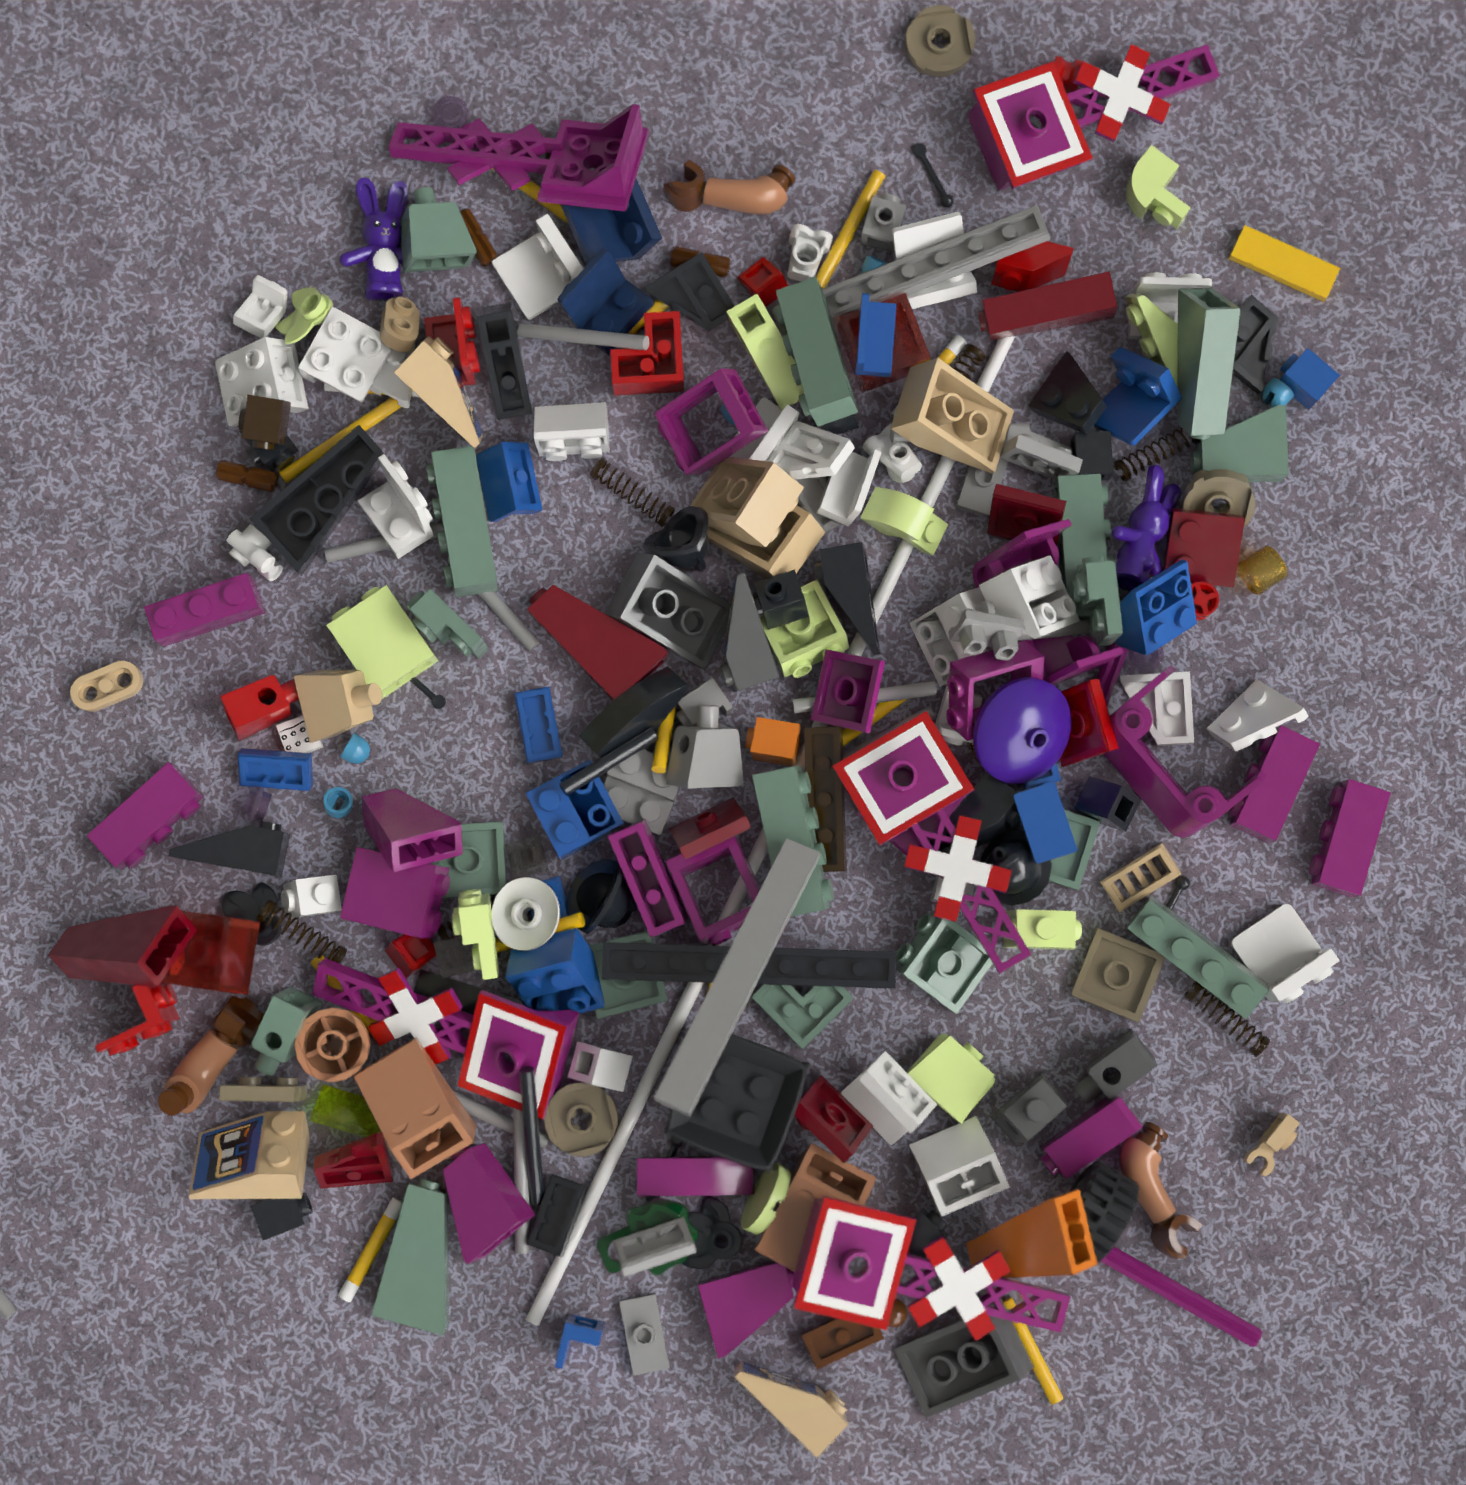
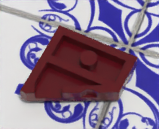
M382 1132L314 1157V1172L320 1189L393 1182L394 1179L393 1165Z

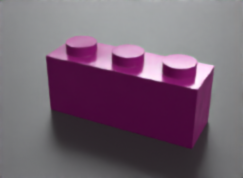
M248 573L144 606L154 641L163 647L266 613L256 581Z
M1282 725L1276 727L1278 733L1261 739L1258 750L1262 751V755L1257 764L1252 763L1249 766L1243 782L1246 783L1262 770L1266 774L1262 784L1229 809L1228 812L1229 815L1233 816L1229 824L1230 826L1268 844L1277 840L1320 746V743Z
M168 762L86 836L115 868L124 870L128 867L132 869L145 859L147 855L144 851L154 842L157 845L164 842L173 833L174 830L171 826L181 817L187 820L200 809L201 805L198 802L204 798V795L176 765Z
M1352 779L1342 781L1340 786H1334L1329 798V806L1333 807L1330 820L1326 819L1323 822L1319 833V840L1323 841L1320 855L1315 854L1309 867V874L1313 875L1312 885L1349 897L1362 895L1391 792Z
M646 818L612 832L608 836L650 937L684 924L687 920V915Z

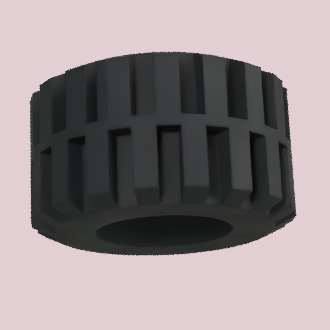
M1100 1160L1088 1166L1070 1190H1080L1097 1263L1108 1255L1121 1237L1134 1212L1139 1195V1184Z

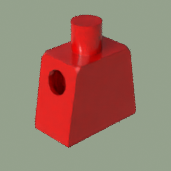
M270 675L220 696L224 712L239 742L290 717L291 709L289 704L299 700L295 680L292 679L280 685L275 675ZM265 699H273L275 701L270 705L262 703Z

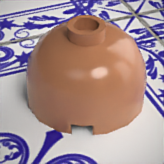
M329 1008L319 1010L305 1019L298 1037H296L294 1046L297 1060L306 1073L319 1080L336 1082L348 1079L360 1071L368 1059L371 1044L368 1029L359 1017L348 1010Z

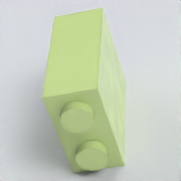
M387 585L381 589L379 586L370 589L361 597L362 602L353 608L348 606L337 611L331 618L333 621L326 625L356 670H361L364 673L366 684L376 683L380 687L382 699L439 661Z

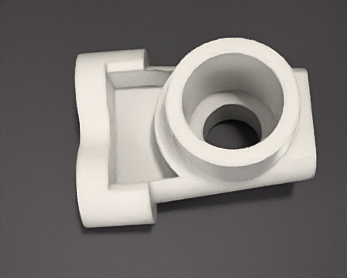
M802 224L793 225L789 237L792 251L788 277L800 282L814 277L823 254H827L830 250L833 236L824 230L814 231Z
M889 424L879 435L868 438L863 444V449L869 456L874 449L882 451L879 460L887 467L889 477L895 482L905 483L910 481L920 471L922 464L906 442H891L890 428L892 424Z
M250 524L242 533L236 529L228 536L226 541L233 548L229 554L242 566L246 567L250 562L269 581H274L280 576L283 567L275 561V558L270 553L265 551L272 543L253 525Z

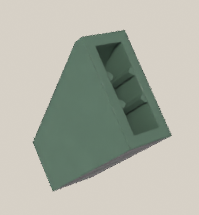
M1277 405L1225 429V434L1212 435L1211 438L1202 440L1195 448V451H1192L1190 454L1191 473H1196L1200 470L1227 469L1246 475L1249 482H1281L1289 475L1286 405Z

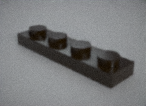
M842 727L804 728L805 771L808 773L811 783V793H807L810 808L814 807L818 816L819 828L814 829L817 843L823 844L826 853L827 863L822 865L823 872L847 871L844 785L832 767L843 760Z

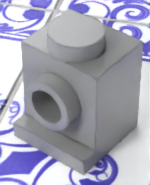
M888 193L881 194L880 198L872 197L860 244L894 253L892 229L902 225L906 205L900 204L901 199ZM879 215L891 217L889 221H882Z
M711 678L678 702L677 706L680 711L675 715L682 726H697V705L719 706V712L723 710L726 715L733 712V706L715 680Z

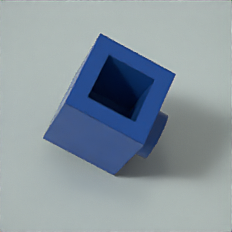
M1309 348L1300 357L1293 353L1280 368L1285 373L1280 380L1293 391V398L1308 410L1340 376Z

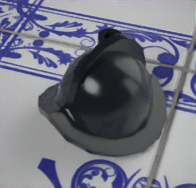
M695 506L681 509L669 520L664 529L651 534L645 539L644 550L648 554L662 556L668 564L676 568L694 567L699 572H703L706 569V563L703 558L709 552V538L707 535L709 521L707 512L703 508Z
M1023 830L1007 831L1004 835L992 840L982 853L980 859L982 863L1012 870L1007 892L993 890L1001 904L1014 906L1028 903L1039 896L1049 882L1052 862L1051 860L1039 864L1034 862Z
M602 859L591 863L577 875L570 886L567 897L568 916L579 912L583 914L585 926L577 929L585 934H589L597 926L603 928L621 926L626 923L631 913L638 908L628 885L622 879L623 871L618 860Z

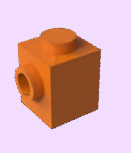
M757 717L755 728L749 727L746 737V748L750 749L752 759L790 767L795 766L802 734L800 724Z

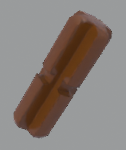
M468 208L461 210L460 213L477 253L475 256L483 267L492 264V261L498 257L487 236L482 234V228L471 210Z
M676 246L672 250L670 264L672 267H677L700 251ZM705 252L704 256L716 276L727 277L731 264L730 258Z
M220 460L216 469V477L219 480L239 485L246 483L248 487L267 492H274L278 482V476L274 472L255 467L248 469L246 465L226 460Z

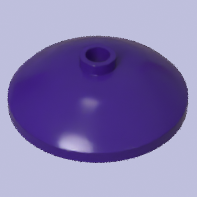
M1034 677L1012 680L993 692L982 706L974 726V751L982 768L994 778L1010 784L1030 782L1048 772L1062 756L1071 733V711L1065 696L1051 683Z

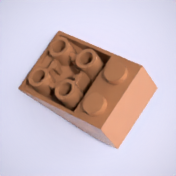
M417 1037L354 1074V1078L391 1152L410 1179L474 1142L476 1124Z
M811 1143L800 1154L791 1173L790 1186L785 1200L782 1203L777 1202L774 1209L777 1212L775 1214L776 1217L763 1232L755 1251L795 1272L814 1199H822L823 1196L864 1206L876 1178L848 1162L843 1164L835 1155Z

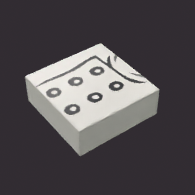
M303 715L276 725L285 751L310 753L324 747L321 740L313 743L309 742Z

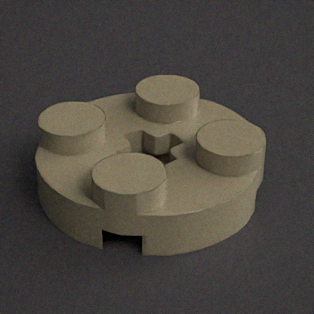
M945 5L930 6L920 11L909 25L905 38L907 56L919 73L934 77L950 76L966 67L975 46V32L970 20L966 16L963 18L960 14L956 13L954 8ZM941 34L944 40L948 39L950 43L945 44L944 48H937L931 42L935 40V35Z
M1227 469L1200 470L1193 475L1192 481L1183 492L1182 509L1243 515L1245 517V526L1253 517L1255 497L1249 479L1244 474ZM1217 498H1223L1225 501H1228L1221 504L1220 508L1217 509L1213 508V503H1211V501Z
M584 1082L572 1083L561 1088L550 1100L544 1118L545 1129L551 1142L562 1151L578 1157L590 1156L603 1150L613 1139L618 1126L617 1107L612 1097L601 1087ZM583 1108L585 1114L590 1113L592 1116V1120L587 1122V1129L581 1130L578 1124L573 1125L571 1122V1118L577 1115L576 1109Z

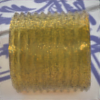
M1268 545L1238 563L1237 567L1240 578L1244 580L1247 588L1256 595H1261L1288 576V570L1283 559L1275 549Z

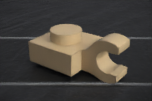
M1280 1113L1258 1140L1259 1143L1246 1153L1243 1161L1251 1164L1257 1156H1261L1264 1159V1166L1258 1173L1264 1177L1268 1176L1274 1169V1152H1278L1280 1148L1285 1150L1292 1144L1297 1136L1294 1130L1300 1123L1291 1115Z

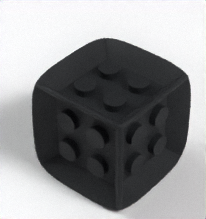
M731 1034L690 1117L671 1108L668 1125L663 1129V1132L671 1134L677 1139L704 1151L749 1167L767 1170L768 1173H771L772 1165L782 1148L803 1090L806 1071L810 1067V1063H801L782 1052Z

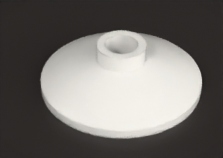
M523 877L507 883L497 894L492 906V924L496 935L505 945L516 950L528 951L541 947L553 936L559 923L560 907L554 891L546 883L535 878ZM534 909V918L529 922L527 914L529 910Z

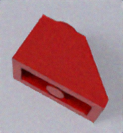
M1045 241L999 259L996 262L991 285L1020 292L1050 283L1065 276L1074 248Z

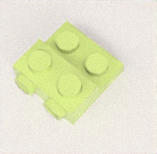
M818 580L801 587L809 617L769 630L764 617L760 618L770 650L785 678L793 675L795 678L807 675L812 670V665L823 661L826 649L842 653L849 649L847 634Z
M481 889L461 891L458 897L459 907L453 908L454 913L452 914L455 936L462 935L463 945L473 944L474 970H482L483 980L498 978L499 963L495 932L492 924L490 894H481Z

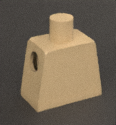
M316 670L294 676L310 743L339 735L371 721L374 716L372 706L378 705L382 700L380 687L376 683L366 684L364 673L361 670Z

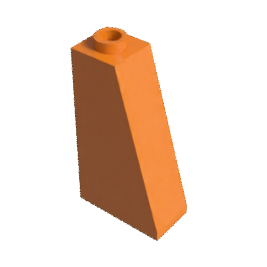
M1079 1189L1048 1199L966 1243L971 1266L999 1250L1011 1272L1003 1276L1004 1278L1074 1275L1097 1265Z

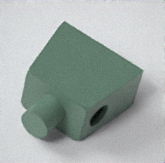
M422 187L413 192L415 204L407 207L400 223L404 273L468 267L477 252L457 204L454 202L437 203L434 190L431 187Z
M292 986L273 995L251 1044L253 1049L260 1052L254 1068L261 1073L274 1076L280 1062L285 1063L296 1055L295 1040L303 1027L305 1019L319 1011L323 1002Z

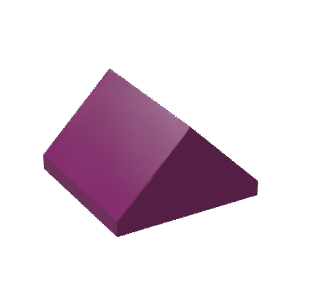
M826 649L811 720L870 733L885 661Z

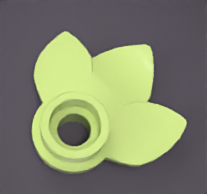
M314 287L300 289L292 293V303L295 310L275 326L281 334L286 336L284 340L286 344L298 342L315 325L323 324L333 306L332 300L327 295L320 294Z

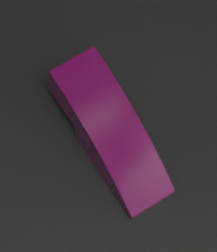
M720 1156L637 1158V1196L754 1194V1168Z

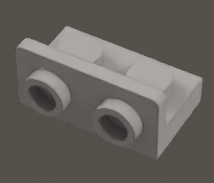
M1013 424L1008 427L1000 455L1001 459L1054 480L1058 476L1078 474L1083 459L1071 455V447Z

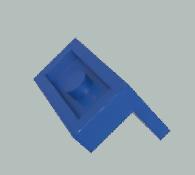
M862 293L860 302L855 374L891 377L896 304L869 302V293Z
M500 442L476 455L478 472L490 522H498L512 514H535L543 510L530 448L527 442Z
M1055 781L1016 793L1013 796L1036 864L1067 856L1078 851Z
M570 1314L565 1322L555 1368H563L567 1360L571 1340L599 1347L606 1322Z

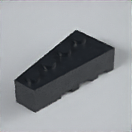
M358 425L250 517L251 521L301 576L304 574L380 466L378 457L384 454L383 451L363 428Z

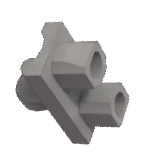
M981 601L976 610H964L958 624L955 627H951L948 632L950 640L961 642L965 654L977 655L982 653L986 647H992L997 659L1009 661L1018 651V638L1025 630L1024 620L996 614L992 602Z

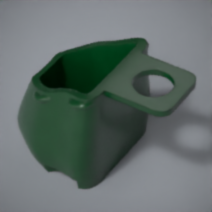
M655 1198L643 1205L628 1208L625 1212L628 1226L599 1239L597 1242V1248L606 1269L610 1273L622 1270L620 1263L612 1260L608 1255V1247L611 1242L681 1217L685 1218L695 1245L698 1231L694 1225L689 1223L686 1205L669 1199ZM689 1255L649 1268L648 1270L652 1275L660 1276L669 1268L683 1263Z

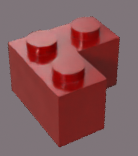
M680 311L644 313L645 336L649 337L648 349L610 350L614 396L684 392Z

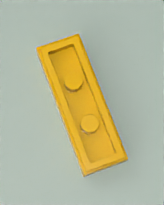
M1246 225L1242 228L1228 258L1323 302L1327 299L1341 269Z

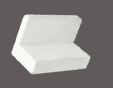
M762 398L757 404L756 409L768 432L730 457L767 461L794 423L798 421L799 412L789 405H786L781 412L776 404L767 398Z
M874 449L868 458L852 452L837 474L829 476L816 513L849 527L862 511L882 451Z

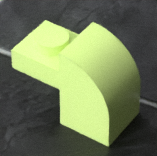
M1152 145L1137 162L1128 180L1126 188L1127 201L1131 210L1139 219L1150 209L1158 223L1163 226L1171 225L1177 229L1191 208L1165 189L1174 177L1179 165Z
M879 487L874 488L860 519L880 533L900 537L927 555H934L948 526L945 521L933 514L934 508L905 493Z

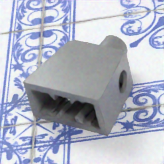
M697 705V726L677 727L666 784L687 789L743 786L739 732L737 728L718 725L719 706Z

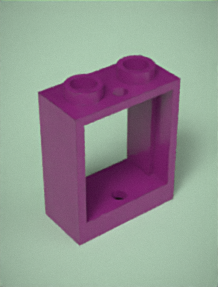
M720 368L654 413L659 422L658 430L665 440L669 441L675 452L674 460L686 475H701L768 432L736 369ZM718 392L740 434L702 458L681 416Z
M1025 640L1018 642V651L1009 661L997 659L992 649L950 662V672L947 680L949 708L946 711V719L948 725L966 741L973 740L975 722L982 708L981 706L973 709L974 682L1011 671L1010 681L1023 677H1034L1043 680L1044 656Z
M737 835L688 859H684L681 853L666 860V864L699 940L705 944L711 943L712 946L730 940L732 938L731 933L741 928L752 906L706 926L685 876L732 855L754 903L760 891V886Z

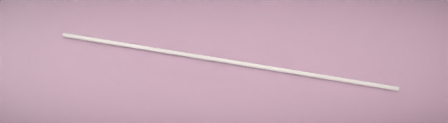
M1015 336L998 339L976 384L985 391L989 392ZM945 456L941 457L920 501L933 508L955 460ZM904 539L901 540L873 598L876 624L914 548ZM856 633L847 654L862 656L866 644L858 633ZM814 721L811 728L827 727L828 724ZM803 743L797 755L795 765L801 766L802 772H805V743ZM763 828L748 857L755 876L768 851ZM741 874L718 921L737 913L743 903L748 890ZM687 983L584 1197L563 1257H555L525 1319L526 1321L539 1326L704 983Z

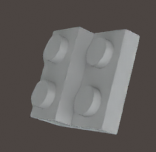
M649 745L608 770L604 787L622 821L633 824L646 818L651 832L661 836L681 787L666 784L671 757L670 752L666 772L658 774L652 771L654 754L648 752Z

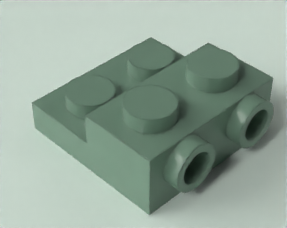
M1104 556L1086 557L1082 559V564L1077 566L1075 581H1071V598L1073 602H1078L1079 612L1093 611L1094 615H1089V631L1091 637L1096 636L1097 646L1112 645L1123 634L1115 560L1104 561Z
M431 589L425 594L419 592L407 604V608L416 617L412 623L431 643L438 639L445 645L451 640L467 658L473 653L480 659L489 650L483 639Z
M934 910L932 914L926 913L919 919L916 925L918 934L910 944L904 943L897 950L896 971L957 1015L993 963L977 938L956 922L934 917Z

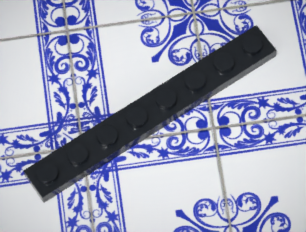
M603 942L602 979L713 983L731 946ZM774 948L757 984L896 989V952Z

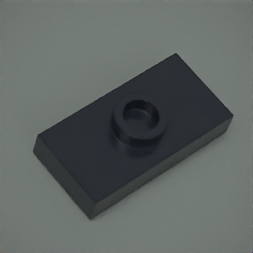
M551 1174L526 1244L563 1257L588 1186Z

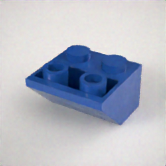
M1186 560L1178 561L1131 590L1120 602L1123 634L1115 641L1117 646L1147 656L1197 624L1188 562Z
M591 760L526 793L561 860L596 843L624 824L600 777H597L568 796L562 792L559 784L592 764Z
M577 928L555 933L544 945L533 950L521 951L511 948L505 977L528 1008L536 1011L574 1010L580 1013L604 1008L605 1001L594 953Z

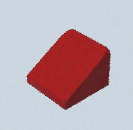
M765 257L736 277L751 297L758 294L765 307L778 298L776 290L788 286L783 273Z
M406 934L392 941L385 949L387 955L396 967L400 968L406 979L440 954L430 938H418Z

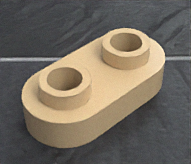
M397 297L387 300L381 315L380 339L387 347L399 352L411 351L418 337L420 313L410 299Z
M117 661L77 678L71 686V699L82 710L88 712L99 711L135 696L142 688L143 675L134 664L127 661ZM129 674L131 677L129 685L122 687L119 682L121 676ZM90 688H96L97 696L93 700H88L86 697V693Z

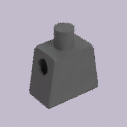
M1131 1029L1086 1064L1089 1075L1076 1084L1074 1089L1086 1104L1103 1092L1111 1100L1158 1065L1155 1057L1133 1029ZM1108 1067H1115L1119 1070V1073L1113 1078L1103 1075V1071Z
M1041 1071L990 1117L1015 1145L1027 1142L1067 1107V1102L1063 1094Z

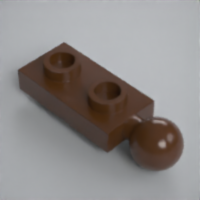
M895 1298L888 1327L890 1328L901 1326L907 1318V1307L898 1298ZM833 1318L801 1333L817 1370L884 1339L879 1328Z

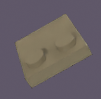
M1097 928L1071 996L1139 1024L1165 957L1157 951Z
M239 1077V1084L220 1085L219 1101L297 1102L307 1100V1085H298V1078L275 1077V1084H261V1077Z

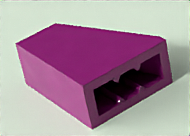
M397 788L362 796L364 828L392 872L463 855L462 828L458 820Z
M1106 1096L1041 1145L1040 1149L1045 1155L1040 1160L1052 1176L1059 1173L1061 1177L1067 1179L1138 1132L1143 1126L1121 1097L1115 1096L1110 1100Z
M486 1143L474 1147L468 1145L451 1155L453 1162L443 1170L462 1256L467 1265L487 1256L535 1216L533 1210Z
M773 1260L698 1282V1288L718 1359L726 1357L794 1298L792 1288H794L792 1286L794 1271Z

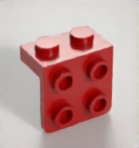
M456 297L453 298L455 314L424 318L426 338L428 336L433 340L437 337L441 338L454 351L451 357L456 361L464 385L476 384L475 373L481 372L478 351L475 349L474 341H470V339L476 338L474 318L471 317L470 307H464L461 298Z
M163 980L158 987L133 986V992L147 1021L95 1045L96 1052L107 1051L109 1056L117 1053L122 1054L139 1046L138 1038L140 1037L143 1040L151 1037L156 1038L173 1030L171 1023L180 1019L174 1004L178 1003V999L173 987L169 983L165 984Z

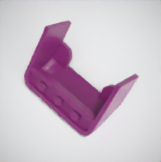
M1067 519L1025 531L978 561L974 565L972 573L975 587L979 588L980 584L1012 568L1051 555L1054 564L1057 565L1059 550L1053 541V537L1072 526L1070 520ZM1073 635L1025 640L1044 656L1043 680L1052 685L1091 671L1124 654L1122 647L1099 654V648L1096 643L1085 635L1073 638Z
M1170 665L1110 715L1119 749L1104 753V755L1167 830L1174 836L1186 838L1217 820L1260 786L1266 774L1262 770L1259 771L1227 798L1217 788L1209 785L1199 786L1189 794L1186 793L1140 739L1150 730L1153 723L1152 712L1142 698L1176 670Z

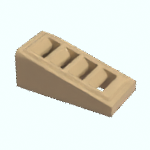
M1160 842L1102 879L1100 883L1118 911L1121 912L1180 876L1181 870L1163 842ZM1153 857H1159L1168 871L1167 873L1161 875L1151 860ZM1144 863L1155 878L1150 884L1139 868ZM1131 871L1143 887L1139 891H1136L1126 875ZM1119 878L1131 895L1127 899H1124L1114 883Z

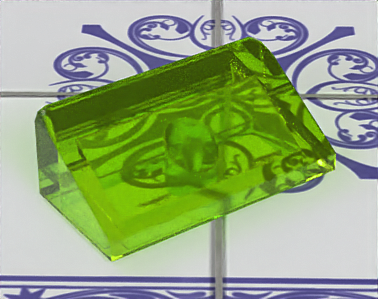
M323 1084L309 1121L364 1138L375 1133H381L364 1096Z

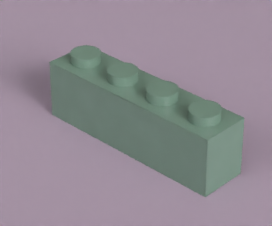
M815 276L776 290L779 305L774 306L780 326L785 325L788 334L783 335L782 338L788 355H794L796 364L790 365L796 385H802L804 394L799 395V400L805 416L812 415L817 426H821L858 413L826 297L817 277Z
M466 446L431 452L433 464L426 465L429 486L437 485L438 498H432L435 520L442 519L444 531L437 533L441 554L448 553L450 565L443 566L447 588L454 587L456 598L498 591L474 447Z
M1101 474L1058 476L1053 483L1054 498L1067 501L1063 520L1069 519L1072 526L1060 533L1058 541L1061 579L1070 598L1071 581H1075L1077 566L1082 564L1083 558L1104 556V561H1113L1112 554H1107L1106 540L1111 538V525L1109 519H1104L1103 506L1108 504V488L1106 484L1101 483ZM1074 602L1079 620L1089 619V615H1094L1093 611L1079 612L1078 602Z
M792 766L752 775L771 866H773L786 838L820 852V859L790 917L830 908V901L834 900V891L831 880L824 877L822 865L827 863L826 853L823 844L817 843L814 829L819 828V821L816 809L814 807L810 808L807 793H811L808 773L806 771L802 772L801 766Z
M1152 895L1147 898L1128 923L1127 929L1245 1019L1248 1018L1269 992L1267 982Z

